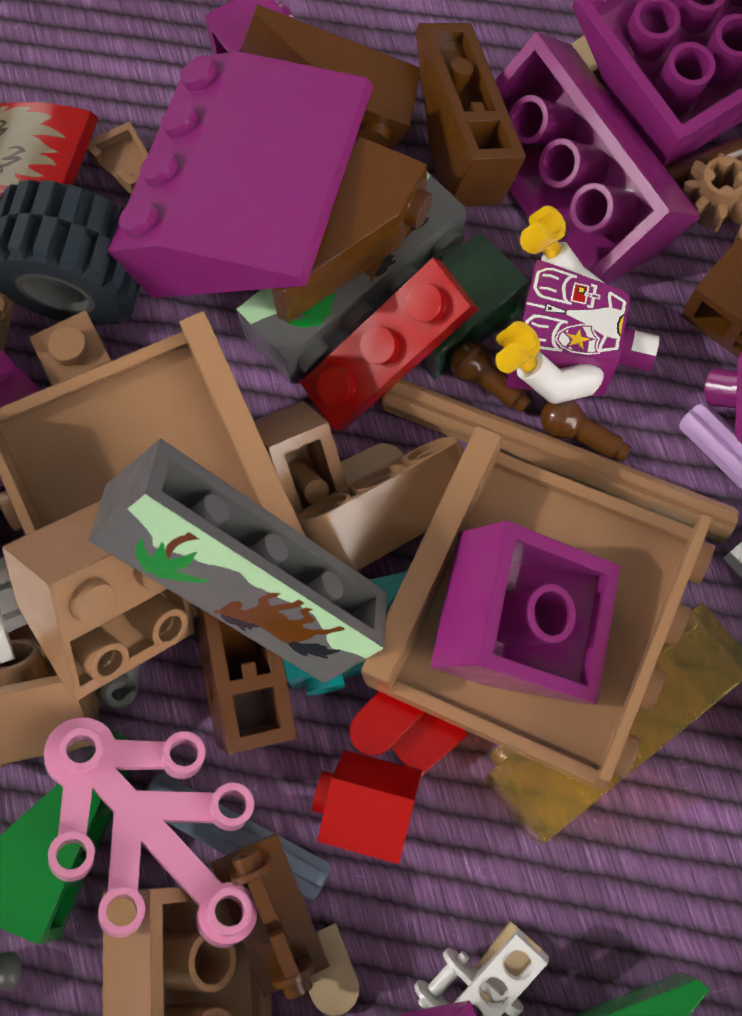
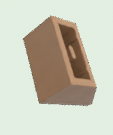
M101 500L2 546L17 606L66 691L76 701L195 633L189 601L88 541Z

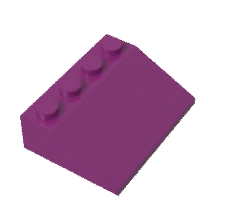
M574 0L573 10L610 96L664 167L678 162L742 122V0Z
M239 51L214 56L202 55L188 61L180 74V81L169 107L162 116L161 126L149 154L141 165L140 175L126 208L119 217L118 227L107 252L126 269V272L151 298L307 286L373 89L370 80L367 77Z

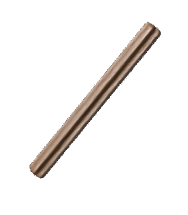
M401 379L382 397V408L386 412L442 434L456 436L465 443L469 442L475 427L479 426L502 435L500 452L691 528L695 527L702 514L712 517L713 519L706 537L715 541L725 542L730 538L738 522L739 511L733 506L407 380Z

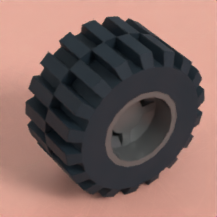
M25 180L19 181L18 185L11 184L6 187L4 193H1L0 292L33 312L59 321L66 320L86 310L94 326L120 324V321L130 319L132 313H134L141 286L107 252L124 208L96 193L55 181L41 180V182Z

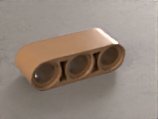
M447 436L428 442L305 508L297 515L305 536L357 571L425 533L464 453L458 437Z

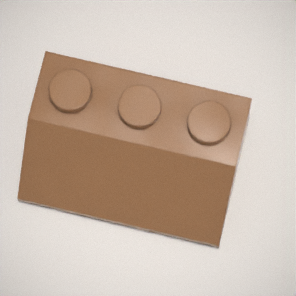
M181 886L138 889L145 903V915L139 928L131 935L122 938L112 937L103 931V1016H272L271 994L263 997L242 941L234 946L225 948L216 947L206 942L196 926L195 916L198 905ZM116 899L107 907V917L116 926H126L136 917L135 906L128 899ZM225 899L219 901L215 907L217 920L222 925L234 926L235 924Z

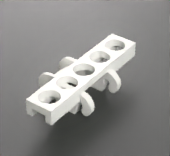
M519 928L486 965L483 963L478 970L468 962L470 958L467 953L461 951L459 954L454 949L447 948L443 952L447 965L429 984L419 980L414 985L415 992L420 998L418 1003L422 1008L450 1004L441 994L459 976L468 987L454 1003L470 1000L472 1005L480 1009L483 1016H501L504 1012L509 1016H519L524 1009L518 996L545 968L549 957L542 950L539 952L525 939L526 935ZM514 950L526 953L531 959V963L518 977L510 974L504 964V961ZM481 990H482L494 1003H490L489 1001H487V1000L482 996Z

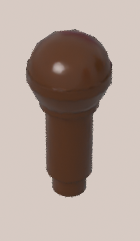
M465 341L453 349L449 358V366L454 377L458 380L473 383L474 385L478 383L507 407L515 408L520 413L533 400L523 389L505 387L508 376L492 364L493 360L483 344L475 341Z
M575 400L558 404L547 402L543 407L541 424L549 436L561 439L567 438L569 440L574 438L609 459L614 457L623 462L627 457L631 446L623 442L621 436L585 417L586 413L581 410Z

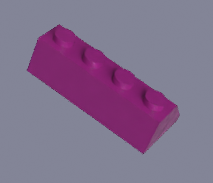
M536 32L495 79L526 155L509 191L528 218L547 205L557 209L563 216L566 225L565 235L562 239L558 240V243L566 242L582 265L605 284L657 257L701 217L571 44Z

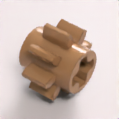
M719 153L718 157L711 160L707 165L696 160L688 175V181H685L682 187L683 193L701 215L695 222L705 227H711L714 232H718L720 227L730 219L734 223L741 225L742 162L736 158L725 156L724 153Z

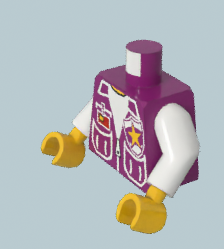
M547 205L530 215V226L522 231L520 244L528 253L538 254L543 252L544 255L541 260L536 259L521 320L512 323L496 336L497 343L504 347V349L496 354V365L501 372L508 374L505 387L534 390L548 402L558 404L586 396L598 397L606 394L617 365L650 372L656 358L659 336L625 328L630 301L628 294L624 290L605 284L587 270L566 242L558 243V240L562 239L565 235L566 225L563 216L557 209Z

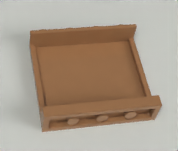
M204 311L180 320L179 324L182 332L0 407V477L6 491L0 493V507L7 522L14 531L23 528L25 535H28L100 501L106 484L161 438L305 536ZM190 602L192 618L197 616L196 605Z
M476 426L386 616L384 649L366 659L361 669L366 686L601 791L610 783L613 775L625 779L633 764L641 738L629 732L638 709L642 708L651 712L664 684L667 672L656 668L655 665L664 643L676 647L689 619L691 607L681 604L680 601L688 580L700 584L712 559L715 545L705 542L704 539L713 518L702 514L695 527L691 528L500 452L502 435ZM507 520L620 565L597 705L488 687L430 668L459 532Z

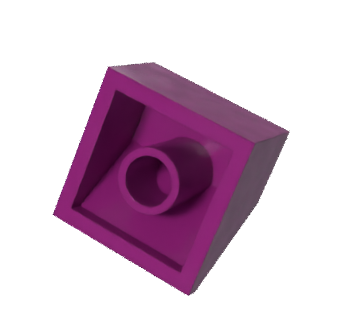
M507 520L459 532L430 668L488 687L597 705L620 565Z

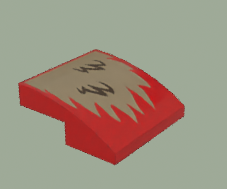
M1 103L0 196L9 185H18L19 181L25 180L37 182L48 180L73 185L99 118L92 111L54 103Z

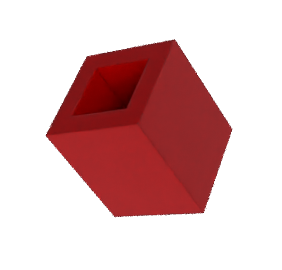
M343 750L334 773L322 770L315 790L311 811L323 814L317 842L399 864L422 771Z

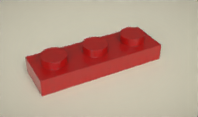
M432 258L312 370L300 384L334 430H345L477 312L479 308L444 263Z

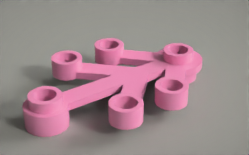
M74 718L56 727L48 737L44 748L45 768L52 780L63 787L59 833L51 843L48 851V862L51 872L60 880L72 882L83 878L91 870L94 863L95 849L93 842L86 834L93 790L113 812L108 892L102 898L98 910V921L103 931L112 937L122 938L134 933L143 921L145 903L138 892L142 844L198 905L195 919L197 929L202 938L209 944L222 948L240 943L250 934L257 920V906L252 894L242 885L234 886L232 882L221 883L166 822L214 823L218 828L225 831L237 830L246 824L253 813L254 798L252 793L244 785L234 782L220 786L215 793L137 791L118 770L164 769L173 778L188 779L197 774L205 759L206 750L200 737L194 733L182 731L173 734L167 741L115 740L109 728L103 723L91 718ZM84 741L91 744L95 750L94 756L84 763L72 761L67 755V750L75 742ZM178 745L189 746L196 755V761L189 766H179L171 759L170 751ZM229 795L237 797L243 804V815L234 819L225 817L219 809V800ZM74 843L83 847L86 852V860L80 867L65 869L57 862V854L63 846ZM119 898L130 900L136 909L135 919L126 926H116L107 917V907L112 901ZM231 899L239 905L241 919L237 925L225 926L217 920L215 907L219 901Z

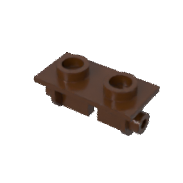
M277 833L212 861L211 866L216 878L221 883L232 882L234 886L242 885L247 888L257 906L255 926L250 934L242 940V944L263 997L283 989L288 1000L298 998L309 992L313 987L310 976L330 966ZM225 899L234 924L237 925L241 919V909L235 901Z

